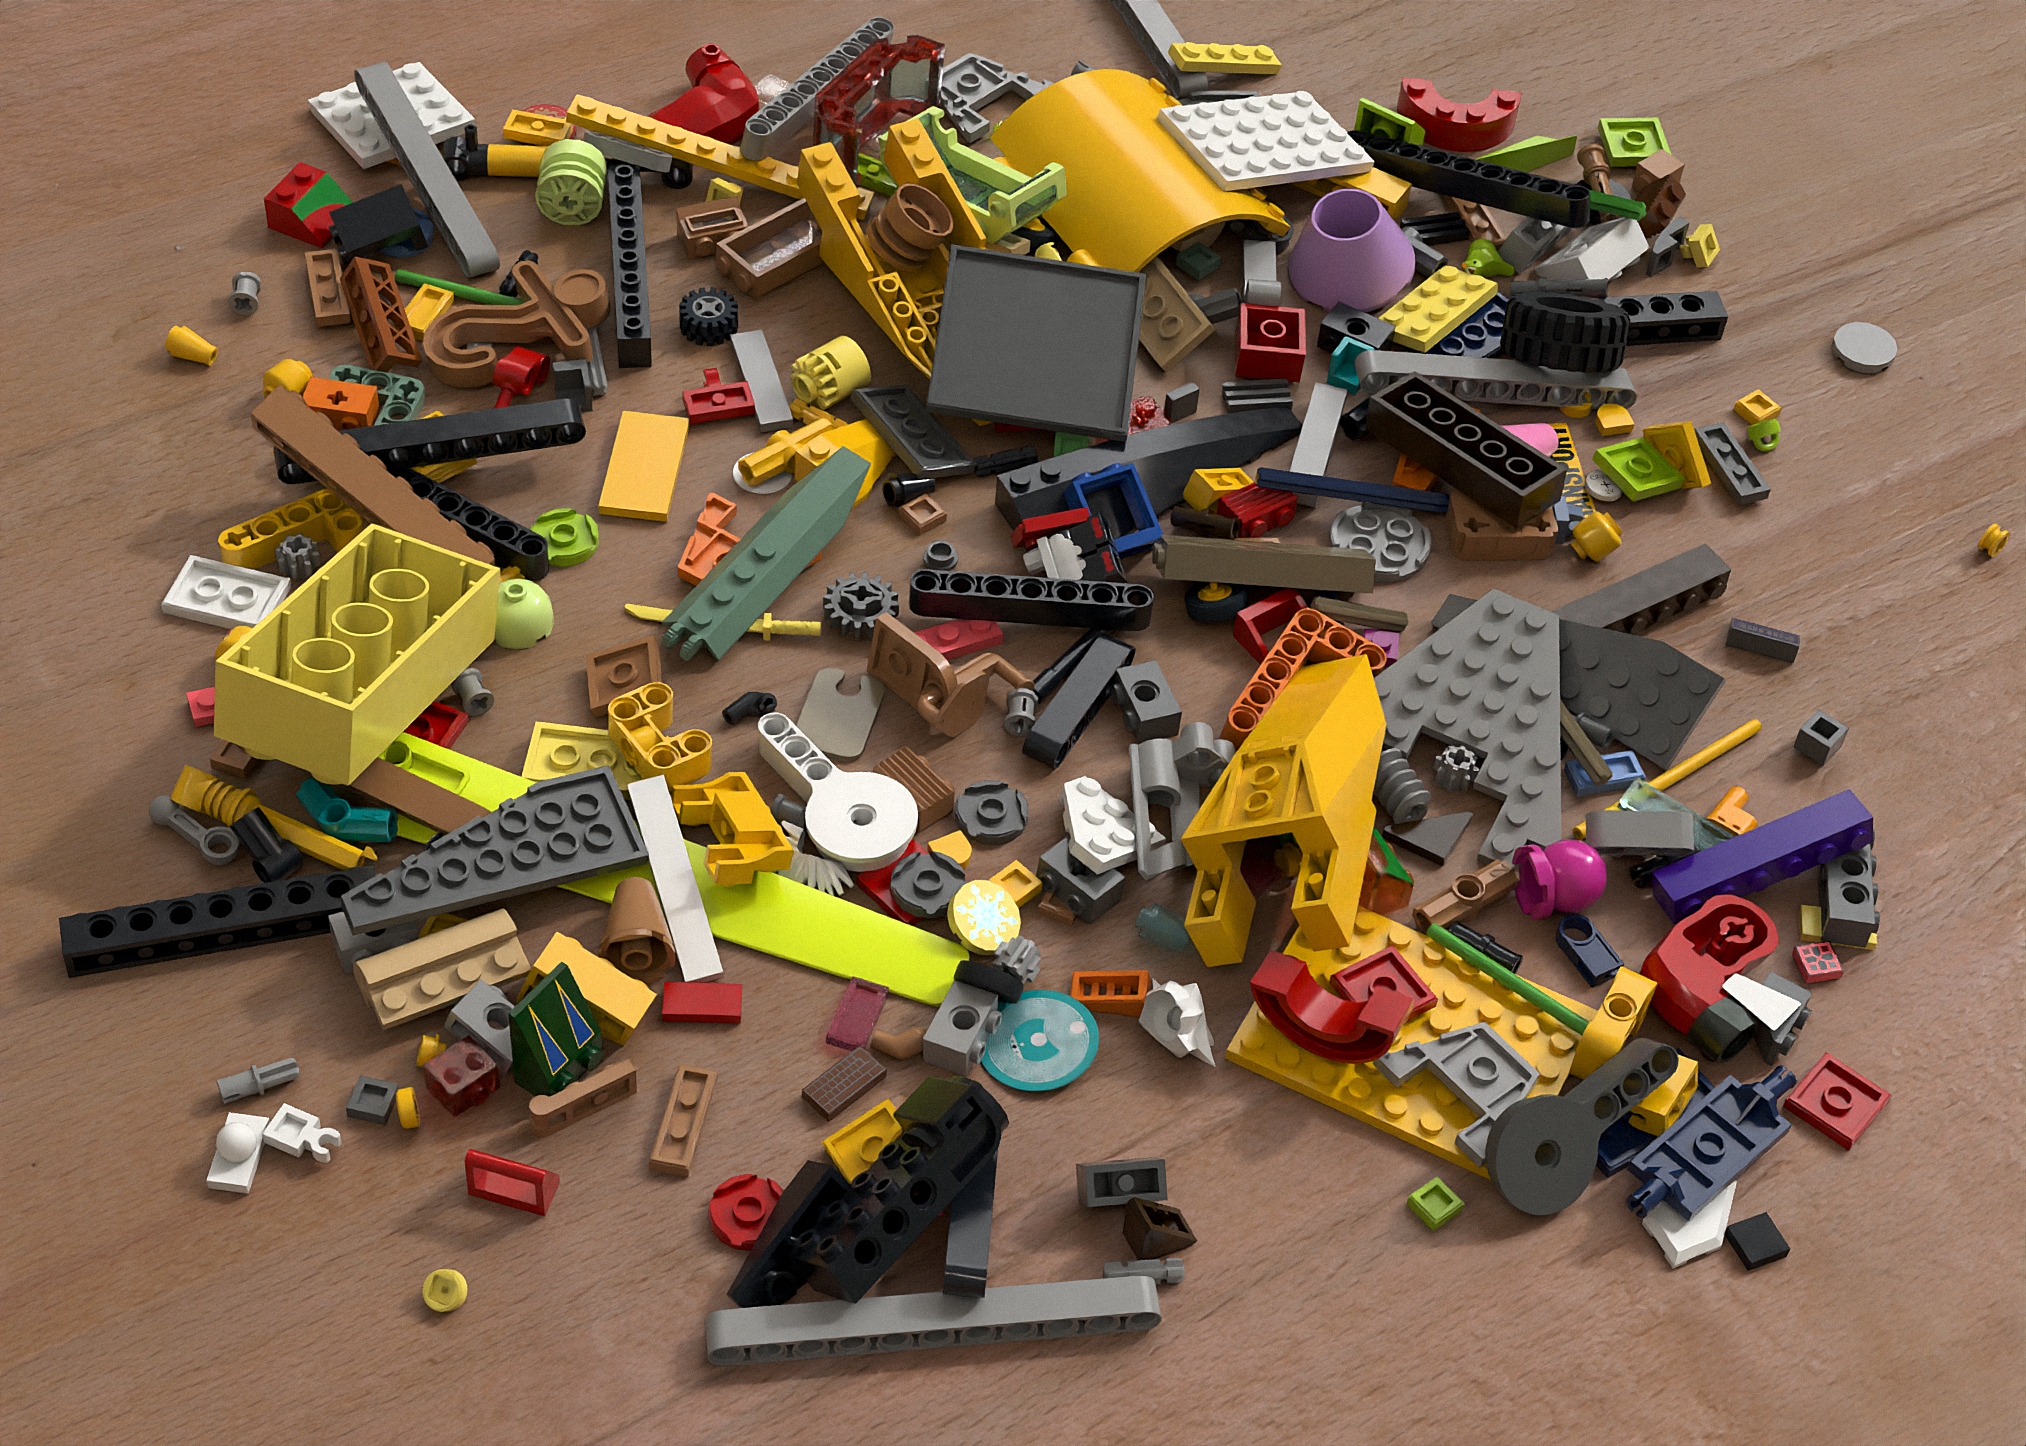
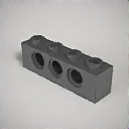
M1874 829L1872 843L1859 850H1853L1834 858L1826 864L1818 865L1822 942L1830 941L1836 944L1866 948L1871 933L1876 934L1878 931L1880 913L1874 911V905L1878 897V884L1872 881L1877 863L1876 856L1871 855L1875 840Z

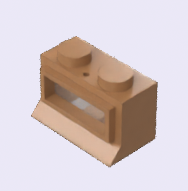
M738 196L677 208V236L688 259L716 254V243L749 227L740 209Z

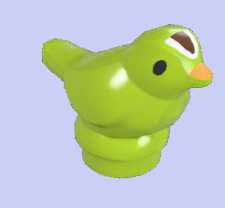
M1478 239L1472 242L1468 249V257L1461 264L1467 273L1484 278L1498 274L1512 276L1515 272L1514 266L1503 261L1496 247L1488 239Z

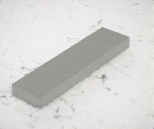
M757 330L730 334V344L742 380L748 381L755 402L754 415L760 433L793 428V417L763 331Z

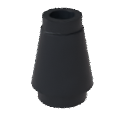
M892 474L889 479L884 480L882 490L888 505L901 507L925 493L927 495L934 493L936 486L934 478L918 479L915 474Z

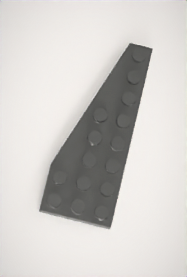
M608 765L539 781L527 788L526 793L514 800L509 798L500 803L499 808L483 818L480 816L474 818L431 843L428 850L417 856L412 854L403 859L401 865L384 875L379 873L341 895L340 904L351 933L354 936L647 864L649 853Z

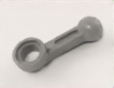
M158 796L151 802L149 807L151 819L159 825H168L197 847L201 851L203 858L214 865H225L237 856L239 852V839L232 829L224 826L205 829L180 810L179 804L171 800L170 796ZM220 843L230 847L227 852L221 854L210 850V847Z

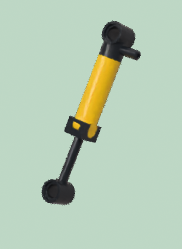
M472 124L465 126V138L451 137L444 142L442 157L456 181H463L470 175L539 178L541 158L545 149L549 147L478 144L477 127ZM605 158L607 171L608 166L635 165L615 158ZM672 158L669 172H659L641 166L640 172L662 173L661 177L665 185L674 189H683L692 182L694 164Z

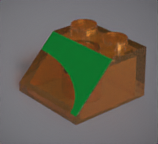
M1373 828L1358 903L1361 907L1382 916L1409 906L1414 889V880L1411 873L1404 869L1397 860L1391 844L1385 842L1378 830Z

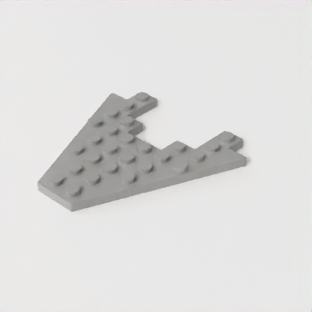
M1492 589L1376 676L1374 681L1387 723L1382 745L1383 751L1396 748L1401 751L1402 758L1407 759L1420 733H1424L1455 747L1465 746V749L1469 752L1472 751L1476 756L1485 759L1474 780L1473 789L1504 801V804L1478 854L1477 860L1487 865L1497 859L1500 861L1507 860L1515 868L1516 864H1512V859L1518 847L1534 844L1543 851L1548 845L1561 840L1559 615Z

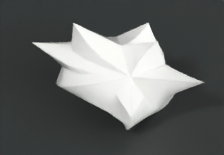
M1153 979L1152 990L1146 995L1139 1024L1176 1057L1181 1058L1190 1053L1202 1061L1215 1066L1210 1046H1214V1040L1207 1026L1202 996L1197 983L1180 986L1176 982L1169 981L1161 986Z

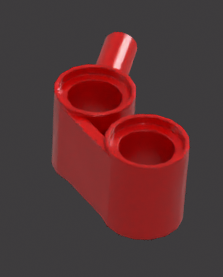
M517 346L511 353L501 358L493 374V385L501 390L493 409L509 407L513 396H518V394L527 396L532 391L535 383L543 384L549 373L550 357Z

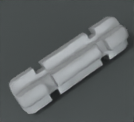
M1179 1258L1165 1259V1263H1160V1259L1126 1261L1127 1265H1122L1121 1261L1106 1262L1103 1267V1278L1148 1276L1155 1280V1284H1161L1163 1279L1166 1280V1283H1180L1184 1278V1265L1182 1259Z

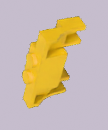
M728 772L720 778L703 784L673 785L671 800L679 823L688 826L709 824L720 842L719 845H707L704 866L715 885L731 887L736 884H751L754 871L769 873L775 870H790L794 849L745 772Z

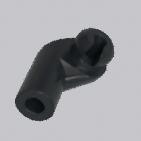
M747 692L722 711V715L727 723L734 725L746 715L764 716L773 713L777 707V699L771 693Z

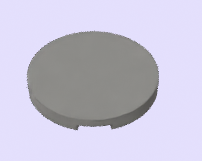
M1365 502L1346 511L1341 510L1334 518L1329 533V547L1365 549L1376 558L1374 581L1396 582L1414 576L1426 565L1432 545L1429 529L1412 516V511L1408 508Z

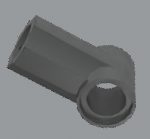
M1409 226L1401 229L1414 249L1415 270L1429 278L1444 265L1447 266L1449 258L1424 244L1417 230Z
M1237 288L1205 298L1198 294L1189 295L1211 324L1239 315L1242 301Z

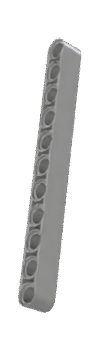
M1128 1276L985 1288V1298L933 1292L861 1298L856 1304L845 1300L726 1309L710 1313L705 1317L704 1325L708 1361L717 1366H733L1145 1331L1158 1326L1162 1321L1155 1280L1148 1276Z

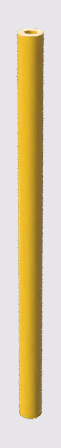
M1757 719L1750 720L1604 810H1632L1761 731V723ZM1586 821L1573 828V834L1578 840L1586 838Z

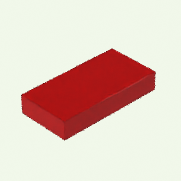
M664 982L663 1022L741 1024L742 984Z

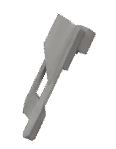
M1195 722L1184 726L1180 732L1181 737L1175 741L1152 739L1138 745H1129L1138 872L1146 881L1175 868V871L1194 865L1181 841V837L1199 811V786L1213 788L1236 753L1235 746L1230 741L1223 739L1214 740L1212 728L1205 723ZM1148 804H1160L1170 809L1173 842L1151 851Z

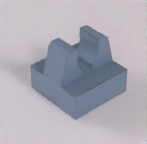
M1561 496V501L1552 506L1558 526L1555 544H1564L1565 537L1572 536L1574 526L1584 519L1582 507L1567 504L1566 497Z

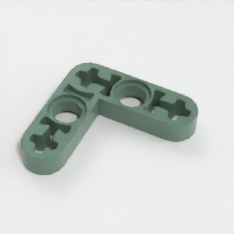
M340 365L333 368L330 372V380L371 386L377 384L385 386L383 390L378 391L379 405L384 407L375 425L416 420L425 403L424 385L415 378L352 365ZM398 413L406 415V417L401 420H393L390 418L392 415Z

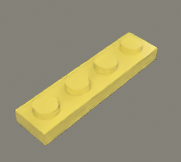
M1186 42L1172 43L1168 51L1169 56L1181 71L1278 74L1282 66L1274 52L1264 45L1243 46L1240 44L1219 45L1216 43L1195 44Z

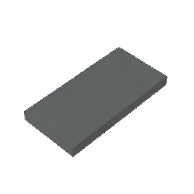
M907 384L853 389L851 401L918 479L973 474L976 466L975 461L934 414L926 412V405Z

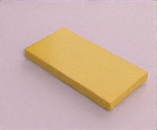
M631 411L622 412L598 505L599 514L667 522L690 427L689 418Z

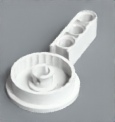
M769 713L760 718L758 722L759 752L807 803L805 812L806 829L817 850L826 860L841 862L844 868L849 871L865 872L884 868L901 857L912 840L918 824L916 802L911 793L902 784L890 777L877 773L843 772L785 715Z

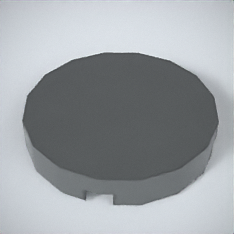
M984 780L971 784L965 789V793L961 796L959 795L956 801L955 821L962 833L969 839L984 845H1001L1013 841L1023 833L1028 823V803L1018 789L1015 792L1013 789L1008 788L1007 783Z
M930 851V855H921V852L911 853L901 859L893 869L890 890L894 901L905 912L924 918L947 915L951 897L966 884L963 868L952 857L941 852Z

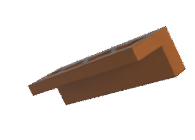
M354 257L340 277V281L369 369L388 373L394 364L418 368L422 359L390 265L384 262ZM371 272L381 274L383 283L373 276ZM378 294L386 298L390 302L391 307L382 301ZM386 318L390 319L393 323H395L399 327L400 331H397L393 326H391L387 322ZM395 342L405 349L407 354L398 352Z

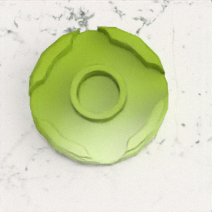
M570 508L554 509L543 513L537 518V523L530 528V530L546 539L548 543L549 564L555 566H574L587 561L595 554L599 545L598 525L592 517L587 514L585 516L577 514V510Z

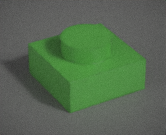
M1056 432L1054 457L1088 447L1089 436Z

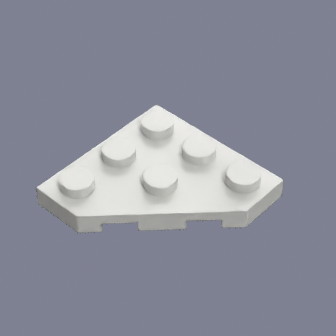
M1086 776L1064 783L1059 793L1060 803L1065 805L1063 820L1065 831L1070 833L1071 836L1068 844L1070 853L1096 874L1136 860L1137 848L1134 813L1128 809V806L1123 801L1115 799L1105 792L1097 781ZM1149 822L1151 851L1162 847L1166 838L1156 831L1154 825Z

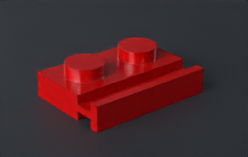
M1088 507L1023 519L1022 524L1018 525L1010 535L1013 548L1026 547V550H1033L1038 547L1037 539L1045 536L1048 538L1056 532L1068 530L1087 522V517L1090 516Z

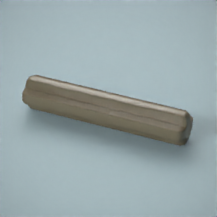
M1315 597L1310 604L1311 609L1338 622L1403 632L1409 622L1407 613L1404 611L1323 597Z
M1560 700V737L1592 782L1597 786L1607 784L1613 777V772Z

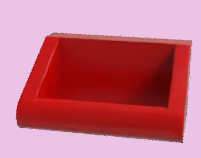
M1287 587L1237 612L1233 637L1260 665L1269 653L1260 636L1291 621L1299 610L1307 608L1302 596L1295 588Z
M469 1149L465 1157L468 1195L546 1216L560 1184L559 1174L473 1149Z

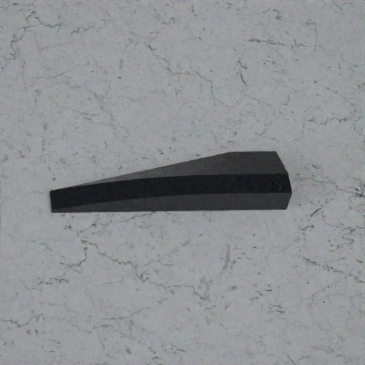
M1284 406L1229 413L1128 435L1126 442L1109 440L997 475L995 505L1014 532L1018 525L1022 524L1023 519L1070 511L1063 493L1072 483L1071 480L1077 475L1090 472L1091 476L1102 473V469L1114 463H1121V466L1134 463L1157 519H1159L1161 512L1168 508L1173 510L1175 506L1186 502L1183 498V492L1194 470L1237 468L1245 462L1251 464L1259 459L1260 453L1265 450H1274L1298 436L1303 425L1290 408ZM1120 485L1084 496L1091 514L1094 515L1100 512L1109 522L1114 539L1134 533L1137 526Z

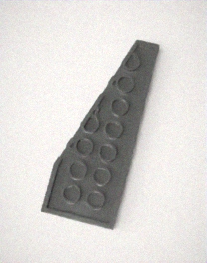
M1449 594L1431 621V624L1438 629L1442 628L1478 600ZM1559 618L1560 700L1574 714L1587 713L1591 720L1612 728L1615 732L1614 738L1667 771L1726 680L1663 641Z

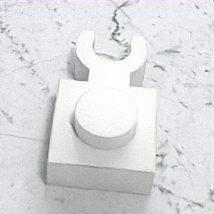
M285 1103L262 1133L264 1143L298 1158L307 1149L312 1152L313 1157L317 1161L322 1163L330 1161L329 1150L321 1147L323 1144L331 1143L338 1147L341 1145V1137L338 1131L332 1128L320 1129L321 1125L318 1117Z

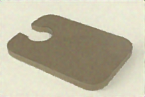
M825 668L818 671L815 675L796 727L826 757L842 761H855L862 756L884 698L885 686L879 679L862 675L859 684L860 692L851 697L843 696L837 692V687L843 683L845 671Z

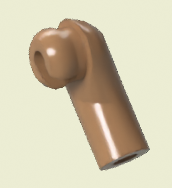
M915 1027L897 1036H893L877 1029L872 1037L870 1047L899 1060H906L923 1051V1037L927 1030L923 1027Z

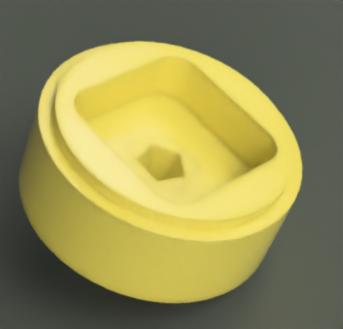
M436 1270L428 1275L423 1284V1298L426 1304L435 1311H454L466 1299L467 1283L464 1277L455 1270Z

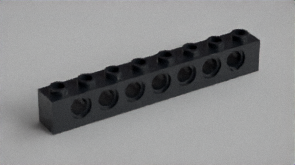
M608 166L619 368L652 367L640 166Z
M374 865L352 867L346 870L323 874L315 873L305 877L274 880L269 883L245 887L238 886L227 890L196 893L192 896L168 900L161 899L150 903L119 906L108 910L77 913L72 916L59 918L62 954L68 977L73 978L329 934L331 930L328 916L343 912L340 904L341 895L376 876Z

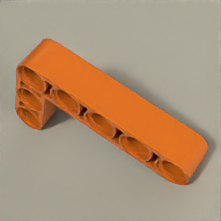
M1304 608L1299 610L1230 709L1221 732V739L1233 743L1235 751H1238L1285 686L1299 669L1304 666L1307 660L1316 664L1367 654L1371 670L1374 672L1373 677L1375 678L1382 672L1387 660L1384 650L1314 609Z

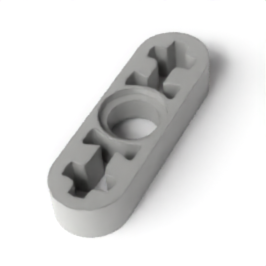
M585 131L583 141L592 144L602 155L659 172H669L673 158L671 154L595 131Z

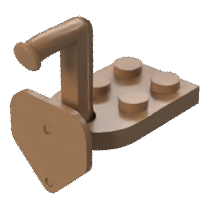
M885 612L876 617L867 672L876 679H879L889 689L917 709L918 713L932 726L951 738L968 730L981 716L989 685V677L993 674L999 675L1011 684L1015 690L1027 688L1033 691L1035 687L1033 680L1028 679L1002 657L993 653L981 654L953 671L949 662L940 652L889 613Z

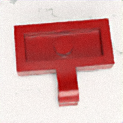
M717 368L703 370L706 380L703 381L704 388L682 391V400L690 424L755 414V402L748 381L721 385Z

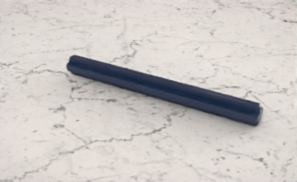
M1263 467L1258 468L1255 476L1256 486L1260 488L1443 514L1447 513L1450 499L1449 495L1445 493Z

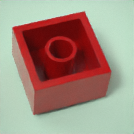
M1241 303L1235 330V376L1267 380L1287 379L1288 382L1300 383L1306 356L1305 309Z

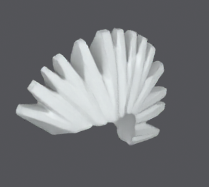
M782 821L781 825L790 836L785 837L794 849L790 870H775L772 873L817 890L819 888V891L828 892L832 896H834V888L839 896L844 893L841 882L850 888L854 886L841 862L802 854L805 838L804 829Z

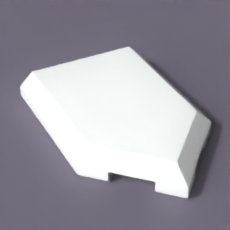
M1736 1180L1690 1221H1687L1664 1200L1643 1218L1642 1225L1650 1236L1656 1238L1665 1252L1664 1257L1673 1269L1686 1264L1691 1258L1703 1253L1710 1254L1721 1249L1737 1184Z

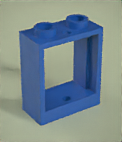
M1114 463L1102 469V473L1091 476L1090 472L1077 475L1071 480L1072 483L1063 493L1070 510L1088 507L1084 498L1085 495L1120 485L1139 532L1114 539L1117 547L1116 552L1119 554L1120 559L1153 549L1154 543L1160 542V535H1164L1134 463L1121 466V463Z

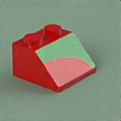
M299 162L264 197L268 228L321 249L333 238L328 226L334 225V222L329 212L353 203L327 172Z

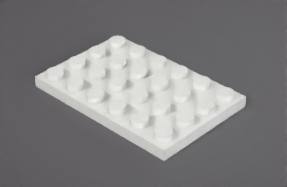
M1306 91L1236 100L1227 99L1211 103L1202 102L1185 106L1177 105L1160 108L1157 120L1224 192L1371 172L1375 162L1365 152L1364 148L1358 145L1347 134V131L1340 127L1330 114Z

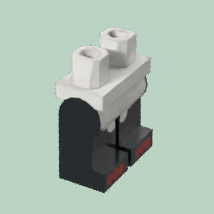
M1100 512L1087 517V522L1068 530L1056 532L1048 538L1045 536L1037 539L1038 547L1023 555L1025 565L1031 575L1046 570L1048 578L1127 583L1119 554L1116 552L1117 547L1109 522Z

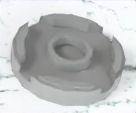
M1853 322L1840 327L1836 331L1831 345L1833 355L1837 360L1840 357L1844 361V366L1860 373L1872 374L1881 372L1882 368L1885 367L1888 369L1892 365L1898 350L1896 341L1890 333L1879 326L1864 322Z

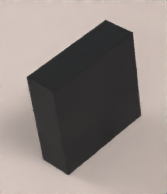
M1767 1212L1727 1226L1724 1234L1748 1271L1785 1258L1790 1251V1247Z

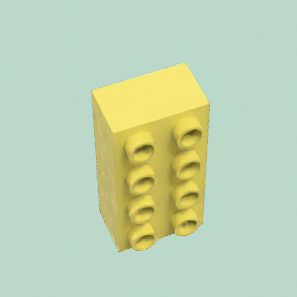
M371 523L216 660L214 736L244 747L245 751L254 758L263 760L277 759L310 771L311 775L322 783L332 785L345 784L349 786L495 640L500 568Z

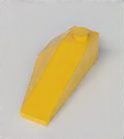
M867 418L820 434L796 450L795 480L797 482L844 446L871 463L852 509L867 499L872 492V486L876 480L882 478L890 460L897 456V453Z

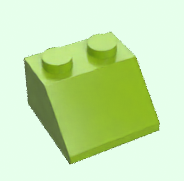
M1363 97L1359 100L1354 130L1423 146L1426 130L1415 121Z

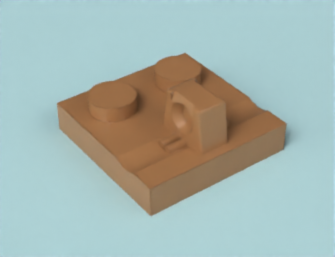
M654 635L586 654L590 710L595 718L608 714V706L613 699L649 683H662L659 644Z

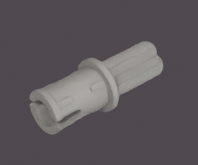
M288 1058L258 1069L253 1064L249 1070L217 1079L216 1082L225 1105L257 1093L260 1096L265 1095L264 1089L297 1079L300 1076V1071L296 1060Z

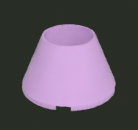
M1359 189L1336 190L1322 197L1314 206L1291 252L1288 265L1289 277L1297 294L1307 303L1311 301L1323 306V311L1330 312L1340 301L1364 313L1370 312L1394 301L1398 297V292L1406 284H1410L1415 271L1414 249L1409 239L1376 197Z

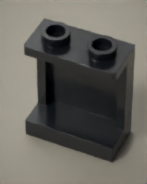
M402 184L329 212L334 225L328 227L335 244H343L338 246L337 249L344 265L351 263L354 257H364L410 238L416 252L428 247L421 226Z

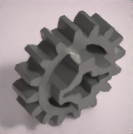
M863 572L861 578H856L853 573H849V580L846 581L838 577L836 578V586L828 585L827 594L823 595L824 619L830 620L831 629L841 627L842 636L853 632L854 638L859 639L861 633H866L872 639L876 617L885 612L894 618L899 616L898 592L892 591L891 582L881 584V576L879 575L874 577L873 580L868 579L867 572Z

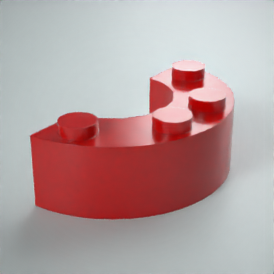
M1402 77L1397 102V113L1415 121L1426 130L1423 142L1431 146L1456 152H1476L1495 147L1511 135L1515 127L1522 93L1511 90L1492 89L1490 95L1481 102L1460 104L1440 96L1434 89L1432 81Z
M1270 950L1250 981L1251 991L1257 1005L1276 1029L1305 1050L1323 1058L1342 1063H1368L1385 1055L1407 1021L1414 1005V998L1377 986L1368 1001L1352 1002L1343 1000L1330 994L1317 984L1309 973L1305 961Z

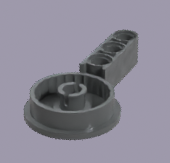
M1638 1038L1563 1097L1551 1094L1522 1099L1507 1107L1494 1122L1489 1132L1485 1149L1488 1174L1505 1200L1515 1208L1533 1215L1553 1214L1574 1203L1587 1188L1594 1174L1598 1157V1141L1601 1134L1676 1072L1679 1062L1677 1051L1667 1044L1648 1038Z

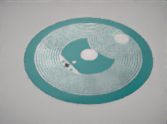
M1051 990L1022 992L1017 1004L998 1003V1011L1002 1013L1001 1022L997 1032L994 1035L989 1034L986 1039V1050L981 1062L994 1078L1010 1087L1025 1091L1055 1089L1078 1078L1093 1062L1099 1045L1098 1027L1090 1011L1073 997Z

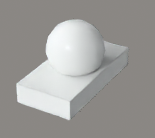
M229 1112L225 1126L217 1134V1150L206 1180L208 1188L249 1194L265 1144L262 1133L270 1124L269 1118Z

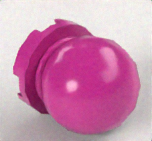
M1563 839L1548 845L1543 851L1534 844L1520 846L1514 852L1512 864H1519L1520 878L1517 888L1514 889L1515 895L1523 914L1531 913V920L1533 921L1548 918L1552 914L1553 909L1562 913H1578L1594 905L1603 895L1606 886V864L1596 849L1580 840Z

